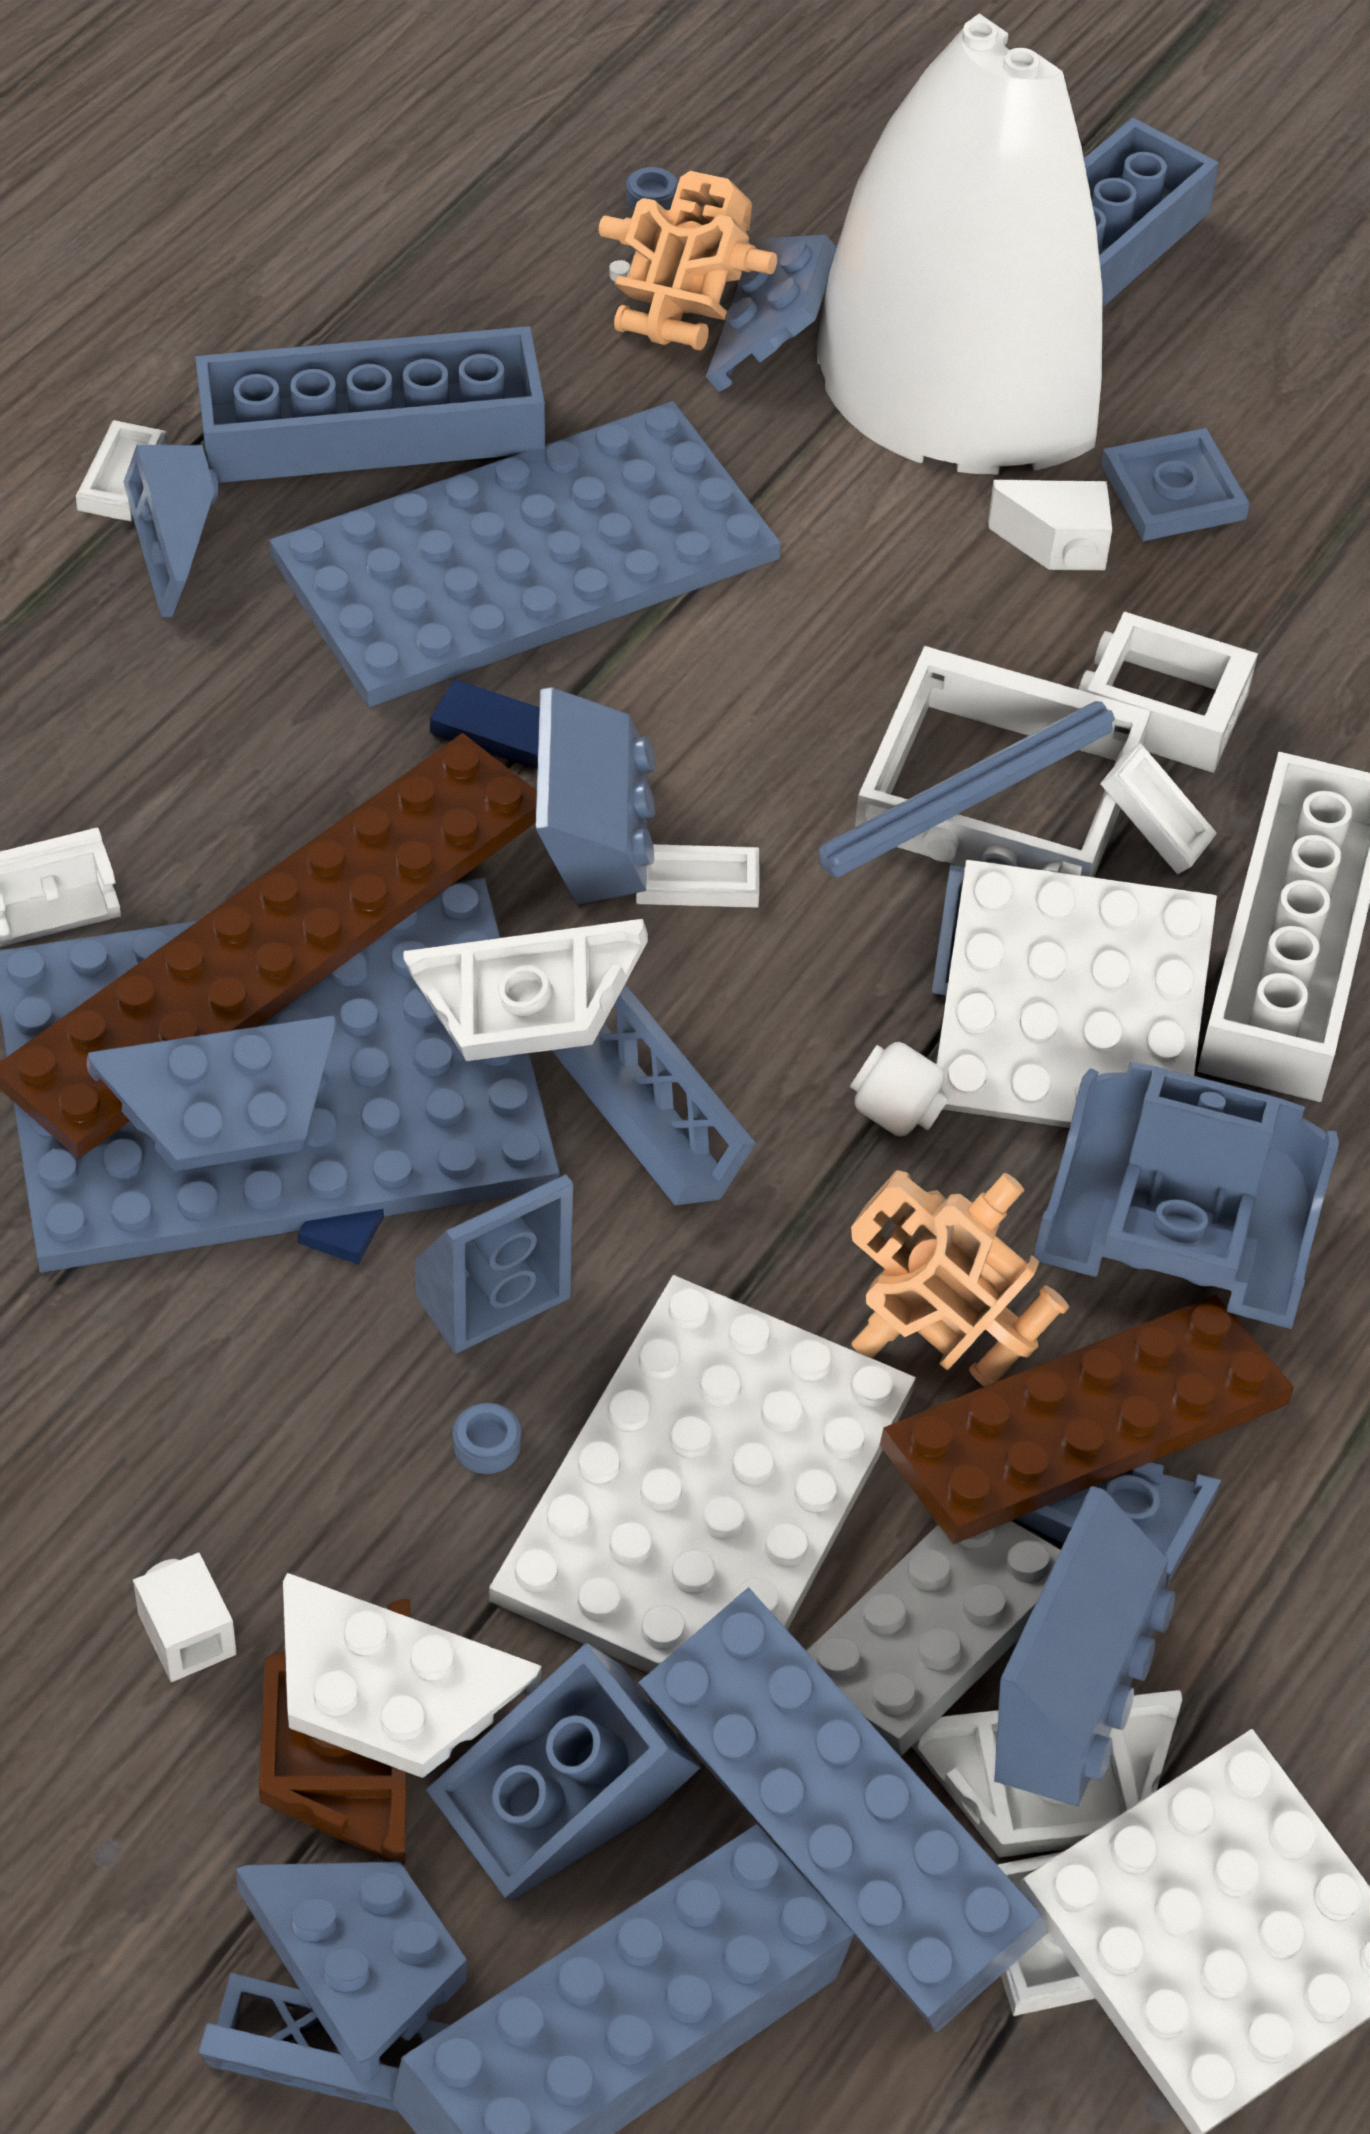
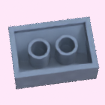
M551 687L540 690L536 830L576 905L646 891L647 865L654 863L653 842L647 830V819L655 815L654 798L648 784V773L655 771V756L650 739L647 736H639L629 714Z

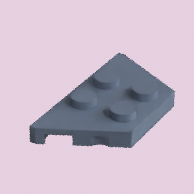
M826 234L765 238L753 242L756 249L776 253L777 266L771 275L752 270L741 273L731 307L725 315L726 321L706 378L718 392L725 390L733 384L731 376L734 367L751 353L760 363L775 352L782 343L796 336L815 321L837 249Z
M334 1015L89 1052L86 1065L90 1076L96 1082L101 1079L122 1102L121 1111L137 1130L143 1131L151 1137L154 1149L173 1171L303 1150L336 1021Z
M400 1862L245 1865L236 1869L237 1891L359 2084L370 2081L379 2072V2057L399 2037L409 2041L427 2022L429 2012L437 2005L446 2003L467 1981V1959Z

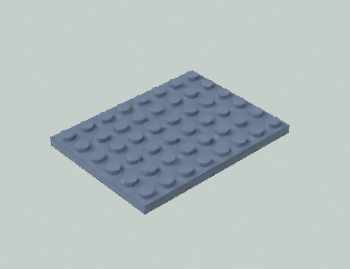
M485 878L453 883L260 1025L266 1026L334 1015L336 1026L302 1151L173 1171L154 1149L151 1137L145 1132L137 1130L131 1122H128L81 1158L77 1159L14 1102L39 1272L299 1231L304 1222L309 1220L384 1209L385 1217L520 1195L559 1178V1169L529 1053L466 1061L413 980L404 961V951L500 938ZM197 921L0 950V1015L7 1057Z

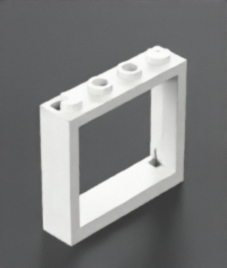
M924 646L859 792L855 827L908 800L891 795L929 707L1029 736L1094 701H1101L1114 714L1113 730L1111 733L1079 750L1115 760V765L1131 748L1139 743L1144 746L1151 710ZM932 673L945 676L944 681L932 678ZM1116 725L1131 729L1129 734L1116 731ZM1105 790L1082 850L959 814L897 847L929 856L937 861L949 862L959 866H965L966 860L1094 878L1121 808Z

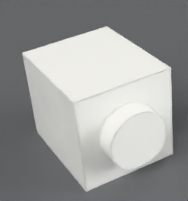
M200 1553L182 1560H165L153 1566L145 1575L133 1579L138 1615L170 1682L237 1655L233 1620Z

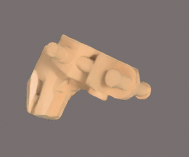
M689 171L680 177L670 210H665L655 200L643 198L637 202L632 218L620 219L606 215L602 217L599 224V235L601 237L618 240L621 244L631 246L636 250L628 276H616L614 285L632 299L651 303L649 313L631 310L629 306L621 305L614 319L616 331L623 333L630 331L647 335L651 342L667 345L671 341L682 343L701 351L708 339V326L700 322L696 325L681 321L683 313H695L725 320L727 311L719 303L726 282L740 280L742 271L750 272L752 270L770 275L774 273L777 266V254L756 249L754 245L749 244V237L746 231L750 230L752 203L729 179Z
M896 1170L864 1206L851 1227L852 1241L884 1268L866 1293V1304L875 1312L868 1319L869 1324L852 1342L853 1348L858 1353L873 1359L889 1341H894L899 1334L906 1337L918 1332L943 1354L939 1364L948 1370L982 1332L987 1330L998 1341L978 1363L974 1362L969 1367L973 1377L986 1387L998 1382L1020 1356L1027 1358L1039 1347L1037 1341L1039 1335L1060 1313L1064 1314L1069 1309V1305L1059 1293L1044 1285L1039 1290L1040 1295L1019 1318L1006 1307L1031 1280L1039 1265V1261L1032 1255L1026 1261L1023 1260L996 1236L999 1223L1007 1216L1006 1211L1024 1192V1188L1015 1178L1007 1173H1003L986 1193H981L972 1203L961 1194H951L945 1199L938 1190L926 1192L911 1180L907 1172ZM889 1218L895 1224V1227L885 1238L879 1231Z

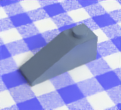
M136 445L123 483L160 616L172 617L185 586L210 505L216 501L218 479L215 470L208 467L202 445Z

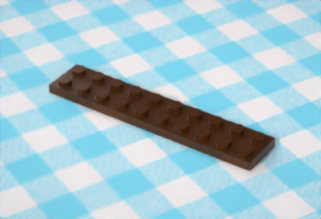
M460 734L0 1062V1090L77 1159L81 1158L130 1122L121 1111L122 1102L101 1079L96 1082L88 1073L86 1063L89 1052L259 1027L536 823L537 790L465 734Z

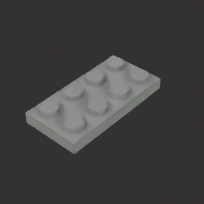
M1012 1521L954 1545L938 1524L806 1652L901 1757L1020 1638L1061 1550Z

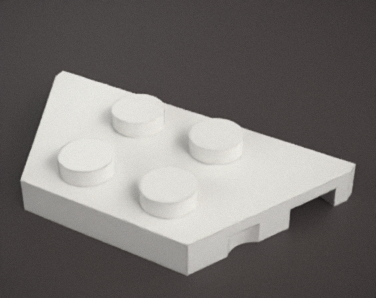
M643 919L409 950L404 951V961L413 980L465 1060L473 1061L593 1045L648 942V933Z
M287 1573L283 1580L287 1708L289 1728L423 1778L448 1759L452 1749L457 1744L466 1740H472L493 1723V1714L521 1692L528 1696L539 1686L541 1681V1665Z
M1180 1690L1134 1695L1125 1728L1123 1730L1112 1728L1109 1734L1113 1743L1105 1775L1101 1781L1090 1779L1079 1806L994 1782L999 1710L940 1717L912 1745V1748L998 1857L1067 1850L1156 1792L1182 1703V1696Z

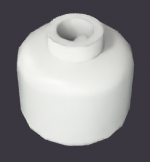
M894 1042L886 1049L876 1045L849 1086L857 1091L855 1096L856 1109L899 1137L909 1134L917 1124L929 1130L949 1099L939 1092L944 1082V1072L940 1066L901 1042Z

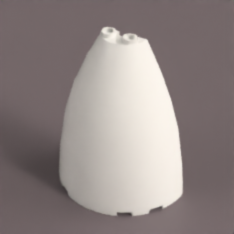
M980 13L965 23L964 28L924 71L890 118L858 179L829 272L818 332L817 364H820L825 378V390L836 408L855 428L877 444L915 462L922 463L924 456L956 463L957 472L998 475L1000 466L1031 463L1033 471L1064 463L1095 448L1102 380L1103 290L1096 221L1082 147L1063 71L1030 49H1007L1005 45L1007 44L1008 33Z

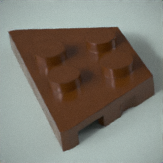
M399 1599L388 1604V1610L411 1618L410 1599ZM285 1650L265 1658L259 1773L260 1803L383 1860L405 1864L407 1772L289 1728Z

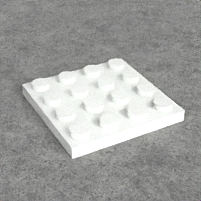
M966 860L937 1057V1065L944 1072V1082L939 1092L949 1098L943 1110L1070 1128L1082 1077L1090 1068L1098 1071V1075L1103 1073L1127 1072L1129 1062L1194 1076L1217 895Z
M1253 1729L1024 1877L1017 1887L1042 1915L1048 1932L1191 2134H1206L1370 2019V1886Z

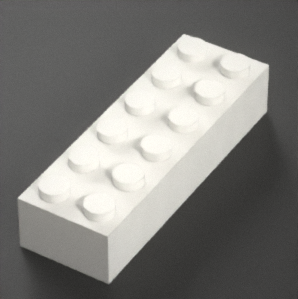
M1278 752L1197 1072L1317 1102L1322 1101L1335 1056L1370 903V773Z

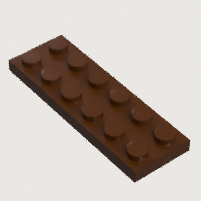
M1213 1295L883 1427L879 1445L954 1545L1088 1489L1091 1486L1093 1487L1289 1404L1294 1387L1234 1315L1226 1312L1227 1307L1219 1297Z

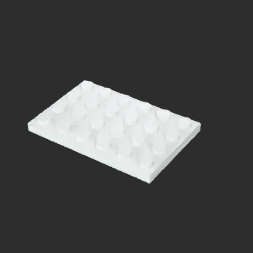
M673 1275L489 1587V1601L578 1642L588 1643L597 1650L647 1673L656 1668L748 1587L788 1630L883 1450L879 1445L883 1427L898 1422L914 1391L916 1377Z

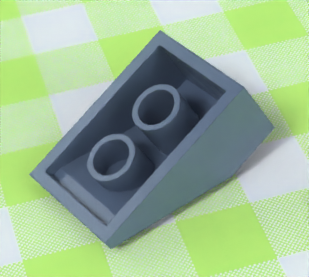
M567 1174L445 1231L414 1259L416 1298L454 1354L570 1299L573 1183Z
M585 1643L433 1782L426 1791L504 1898L513 1901L648 1817L701 1767L623 1667L612 1658Z

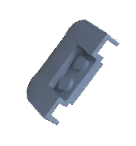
M1129 1062L1127 1072L1103 1073L1098 1075V1071L1090 1068L1082 1077L1063 1157L1048 1208L1044 1211L1034 1257L1041 1263L1097 1277L1102 1258L1106 1257L1121 1261L1132 1268L1151 1269L1185 1278L1196 1285L1223 1288L1231 1291L1226 1312L1292 1329L1304 1287V1277L1315 1230L1338 1150L1339 1140L1337 1131H1327L1325 1133L1318 1126L1302 1118L1304 1106L1281 1098L1157 1066Z

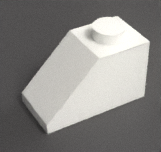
M994 480L988 517L989 529L1049 570H1105L1112 535L1107 481Z

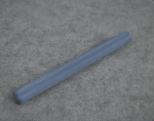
M1094 701L824 843L819 848L820 857L818 860L821 867L826 869L831 877L838 878L1102 738L1113 730L1112 722L1115 720L1112 710H1108L1103 702Z

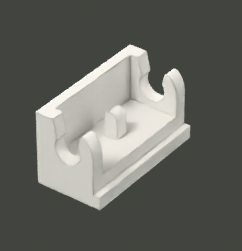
M98 827L0 852V947L121 917L120 905L112 885L116 883Z

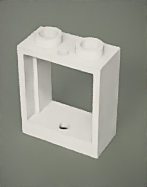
M1124 612L1115 632L1105 631L1103 633L1094 660V664L1099 666L1096 672L1086 670L1078 690L1151 710L1144 744L1145 749L1150 753L1214 773L1249 694L1258 654ZM1127 661L1215 689L1216 692L1205 716L1112 687L1123 662ZM1116 725V731L1129 734L1131 729Z

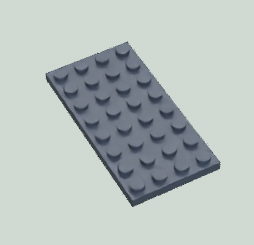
M674 401L546 444L545 449L529 450L269 540L270 557L368 708L776 561L780 558L781 546L780 541Z

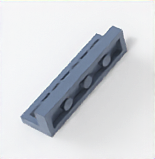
M625 984L614 1004L616 1006L618 1033H612L604 1023L593 1045L551 1051L674 1205L720 1200L756 1143ZM637 1039H643L651 1049L653 1076H647L639 1067ZM672 1082H678L687 1093L688 1120H682L674 1110ZM714 1126L729 1145L718 1163L709 1153L708 1127Z
M233 1973L230 1974L216 2025L206 2024L198 2054L207 2066L398 2112L391 2102L399 2068L383 2065L379 2059V2072L370 2081L359 2084L341 2054L308 2046L301 2033L319 2023L320 2020L300 1989ZM247 1996L275 2003L288 2027L270 2038L235 2030L243 1997ZM286 2006L310 2011V2013L295 2022ZM427 2019L424 2026L414 2036L420 2037L424 2043L450 2025ZM295 2038L298 2044L290 2043L288 2041Z

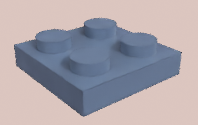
M1207 428L1103 450L1101 466L1142 541L1247 519L1250 503Z

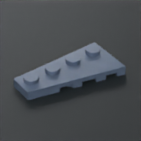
M1150 1462L1093 1487L1105 1490L1168 1559L1166 1589L1217 1495L1221 1480L1197 1474L1195 1482L1163 1475L1164 1465ZM1090 1488L1016 1518L1014 1521L1064 1544Z

